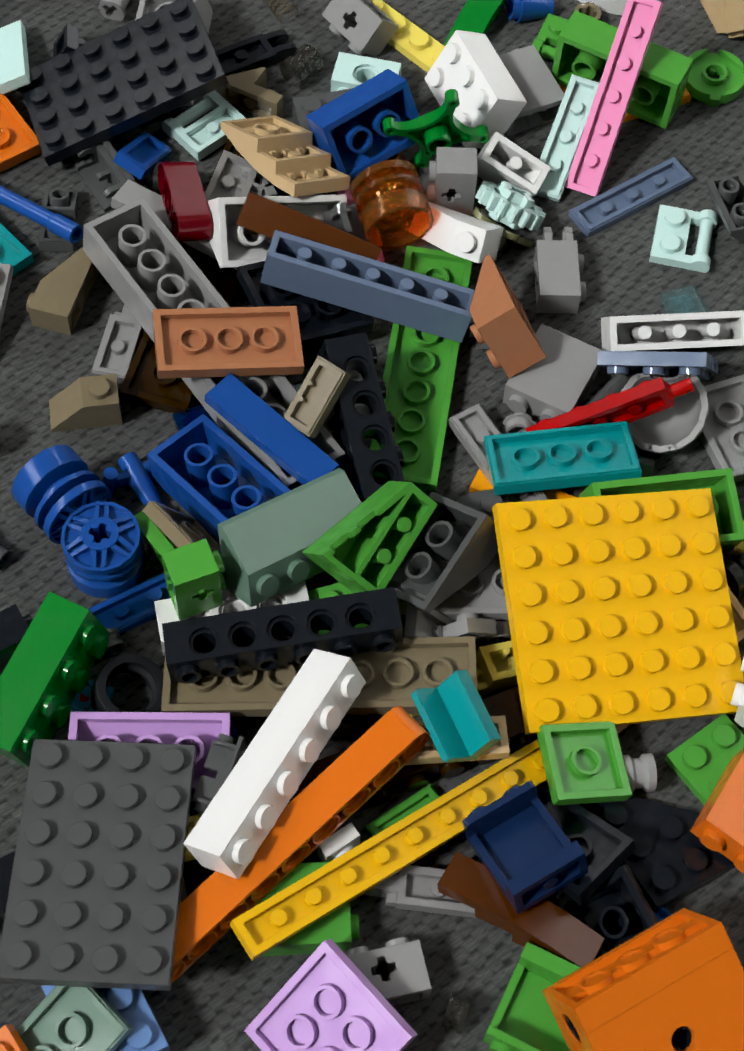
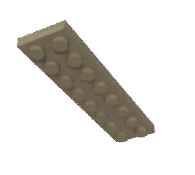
M475 636L403 637V646L396 647L389 652L371 651L358 653L350 657L366 683L345 715H382L396 706H401L409 714H420L411 694L416 689L437 688L456 670H467L477 689ZM243 642V643L239 644L238 646H239V647H247V646H250L252 643H251V642ZM205 648L202 649L199 653H209L213 649ZM165 655L161 712L230 713L231 717L269 716L303 665L295 663L279 666L271 671H245L233 677H207L189 684L181 682L171 683Z

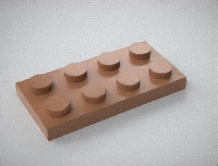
M296 306L153 309L152 321L158 379L226 377L230 373L233 376L303 374L304 359Z

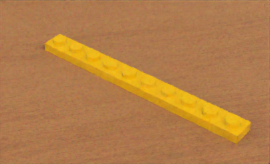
M538 739L509 755L508 759L499 761L234 918L230 926L251 961L464 833L462 821L477 807L491 804L501 798L513 786H521L528 781H532L536 788L546 783L547 777Z

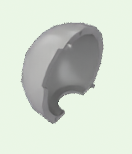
M637 373L630 378L621 392L638 386L643 381L657 379L659 376ZM678 373L674 377H662L669 385L690 377L695 392L674 398V407L628 423L633 442L637 447L650 453L670 454L679 451L696 440L704 430L709 412L707 392L698 376H685Z

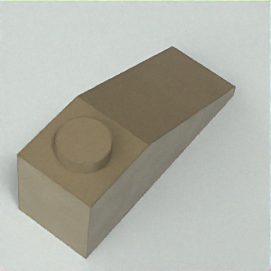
M83 247L41 279L35 293H30L27 299L26 311L30 314L32 326L72 335L100 273L83 251Z

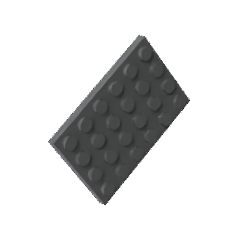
M52 739L33 740L0 943V983L171 991L186 846L183 843L188 836L197 754L195 745Z

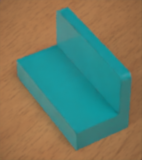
M456 670L437 688L416 689L411 694L444 763L477 760L501 740L467 670Z

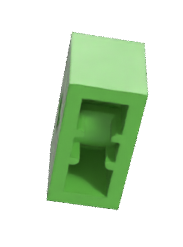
M206 538L161 553L166 587L179 620L223 605L221 591L227 589L222 574L225 572L224 564L218 550L211 552Z

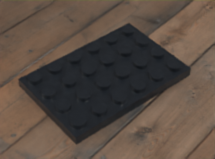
M176 0L170 5L145 14L142 18L129 24L117 27L103 36L89 40L74 51L59 54L47 62L29 68L30 84L21 87L43 157L48 166H52L229 83L194 1Z

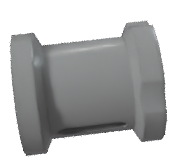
M101 0L98 8L101 15L105 18L121 22L126 15L125 8L133 0Z

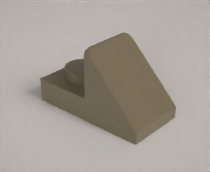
M265 67L226 76L229 84L221 87L220 93L232 106L259 117L276 115L282 118L283 95L271 89H266L267 69Z

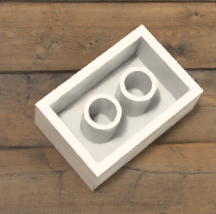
M456 30L424 78L440 106L445 101L444 94L447 90H457L460 105L456 107L453 115L468 127L476 128L479 125H486L489 138L496 131L504 136L527 103L486 34ZM462 142L464 147L482 149L483 145L485 144H481L478 142Z

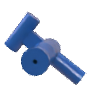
M135 452L127 453L119 458L117 464L122 473H118L113 467H107L103 471L102 482L108 486L112 495L115 493V488L130 485L144 506L149 501H156L167 506L161 502L155 485L149 476L152 474L149 461L141 462Z

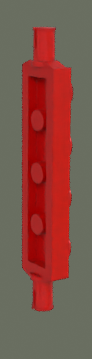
M662 377L646 380L638 386L620 393L609 394L596 402L585 406H577L567 413L551 419H543L537 424L525 428V430L536 431L620 421L631 423L674 407V398L695 392L690 377L671 385L664 381Z

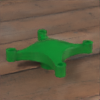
M447 90L444 94V103L439 108L420 117L405 122H397L393 117H387L382 120L383 131L386 136L397 135L407 137L420 146V151L414 154L416 168L428 167L430 158L436 155L437 147H452V144L460 142H478L483 144L489 141L490 138L486 125H479L476 128L468 127L453 115L456 107L460 105L457 90Z

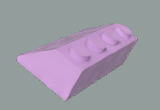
M70 712L68 740L195 745L197 754L192 790L193 797L201 774L216 778L218 772L205 769L204 765L212 741L217 740L219 734L231 736L230 713Z

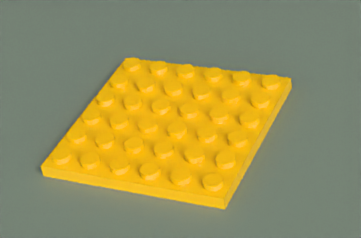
M711 488L496 503L492 507L525 735L537 734L540 732L539 727L541 725L610 721L615 723V726L736 714L738 707L730 704L736 682L744 684V674L740 671L742 663Z

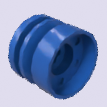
M68 445L52 446L31 458L21 468L11 488L12 497L27 515L35 519L36 525L44 530L45 535L50 541L56 544H61L62 527L70 514L83 505L96 501L111 502L112 500L111 490L108 486L100 481L97 474L88 470L86 462Z
M104 501L83 505L70 514L62 527L60 541L71 580L81 592L95 598H112L136 586L144 573L146 560L141 531L136 517L126 507L114 502Z

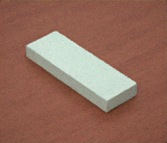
M21 20L0 28L1 95L30 84L26 30Z

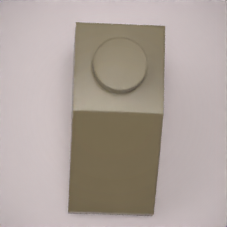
M106 374L80 377L49 400L51 432L123 425L117 375Z

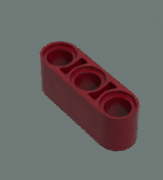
M160 162L158 165V186L172 235L178 242L209 241L212 237V217L195 162Z

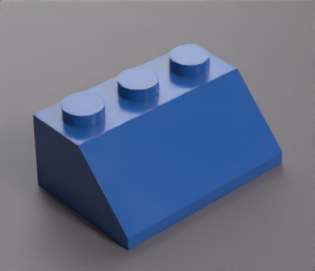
M390 69L381 72L305 116L309 128L313 132V138L317 147L331 154V168L349 175L350 181L416 143L407 137L397 135L386 136L384 134L382 120L387 117H393L397 122L410 121L419 117L407 80Z

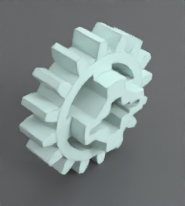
M483 181L475 195L478 203L485 205V209L490 212L488 215L490 218L514 230L526 227L531 231L534 229L538 231L546 217V213L542 211L543 209L534 205L535 202L532 199V194L507 181H502L501 184L498 183L497 185L492 181Z

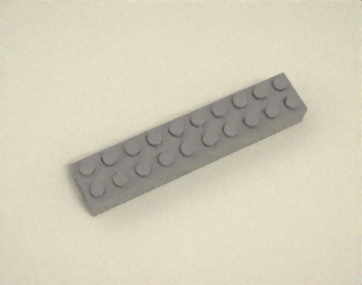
M143 197L83 225V251L153 342V309L229 307ZM284 375L235 376L282 417L297 393ZM225 377L182 378L219 428L290 490L302 485L204 401L205 394ZM324 425L315 439L302 433L338 463V468L342 467L345 452Z

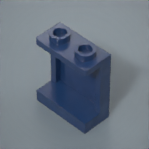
M528 781L521 786L511 787L501 798L487 806L477 807L462 821L468 843L518 915L588 873L584 850L576 840L572 843L538 798L536 786L532 781Z

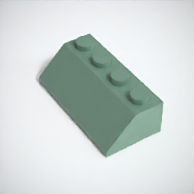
M338 468L218 524L221 558L225 568L223 577L227 590L250 607H253L325 571L302 552L362 503L344 470Z

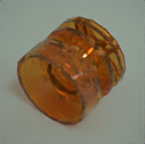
M395 159L376 163L360 172L352 181L350 192L358 215H360L361 225L367 242L386 250L401 248L422 238L432 228L434 222L427 197L423 193L424 190L417 169L409 161Z

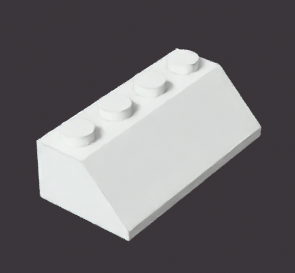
M346 194L308 195L301 197L262 196L324 223L323 212L333 210V206L343 202L347 204ZM218 197L207 201L212 217V237L209 242L220 268H238L266 260L271 241L235 225L246 197Z

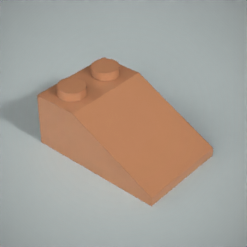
M490 254L483 259L469 309L475 323L470 326V329L480 345L486 342L490 348L486 351V354L494 368L497 370L502 367L507 376L511 378L546 358V355L520 301Z

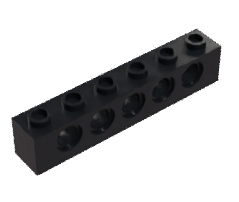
M367 333L324 340L319 350V355L345 371L355 370L359 372L363 379L361 381L349 379L333 407L352 486L361 502H363L383 486L376 483L373 479L374 472L385 474L388 481L409 482L408 480L404 481L401 467H404V456L401 447L395 446L392 434L395 432V421L391 411H386L384 403L386 386L383 378H378L375 368L378 362L377 351L373 343L369 344ZM355 404H365L368 406L371 415L365 416L358 413ZM364 438L375 439L379 443L380 449H369L364 443Z
M395 587L162 623L166 664L171 683L181 682L189 684L197 682L201 678L214 676L233 677L245 671H271L279 666L295 663L303 665L313 649L353 657L358 653L371 651L389 652L396 647L403 646V626ZM357 624L369 625L366 628L362 629L354 627ZM319 630L330 631L329 633L324 635L316 634V632ZM281 636H290V637H291L290 639H288V640H286V641L276 640L277 638H279V637H281ZM243 642H251V643H252L250 646H247V647H239V646H238L239 644H241V643H243ZM205 648L213 649L209 653H199L202 649Z

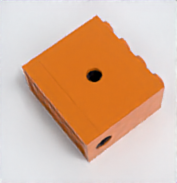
M682 908L542 990L570 1051H744V969L722 922L686 908Z

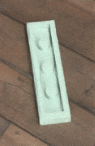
M572 74L539 159L550 166L551 169L536 193L537 196L556 202L560 201L599 82Z

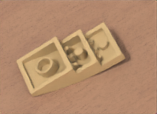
M276 115L221 121L222 131L247 162L274 186L289 195L301 197L349 190L350 176L331 168V154L312 145V131Z

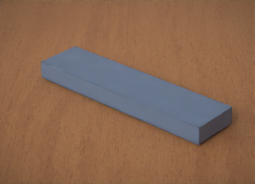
M672 157L569 210L568 216L589 238L692 184L694 178L675 157Z

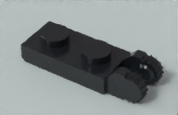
M277 29V31L267 34L261 33L215 52L225 76L261 67H268L277 62L280 63L293 58L298 54V48L293 42L287 43L289 35L284 29Z

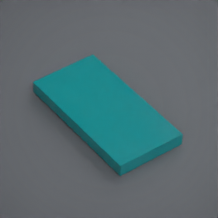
M627 421L484 436V449L494 496L589 486L593 482L640 478L642 475Z

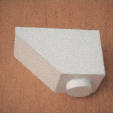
M497 131L483 145L477 156V176L486 182L492 181L496 185L498 183L501 184L502 181H507L520 189L528 191L533 196L536 195L551 169L550 166Z

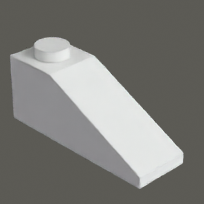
M413 198L406 231L434 246L475 263H483L484 257L489 254L496 260L504 227L419 198Z

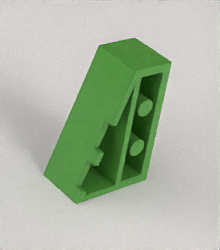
M388 481L302 553L353 593L384 589L438 504L412 482Z

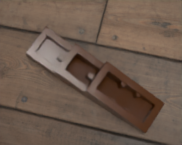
M248 192L235 225L270 241L274 231L278 230L374 260L378 259L382 248L343 230L251 192Z
M457 851L438 882L439 893L474 908L475 917L512 933V941L523 947L529 942L566 961L583 967L597 958L605 942V938L547 899H543L518 915L484 864Z

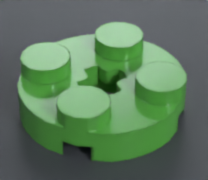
M701 49L689 56V58L694 60L686 89L693 98L705 102V104L712 107L735 100L741 94L744 87V64L737 56L728 51L719 49L717 54L708 53L709 49ZM708 74L711 76H715L717 74L720 77L719 79L710 78Z

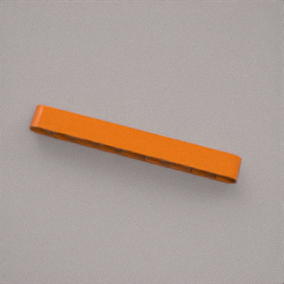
M396 706L389 710L286 805L276 824L262 842L239 880L215 871L180 903L171 984L231 929L230 923L234 918L259 903L421 751L427 743L430 734L401 706Z

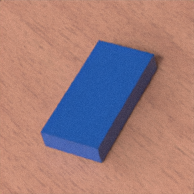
M144 132L118 151L113 162L141 180L155 169L156 163L165 162L170 156L172 149L148 132Z

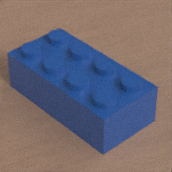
M205 414L196 418L147 454L153 481L218 541L219 523L290 491L287 486Z

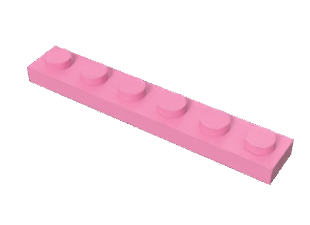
M627 0L565 184L566 188L594 197L598 196L663 6L662 2L657 0Z

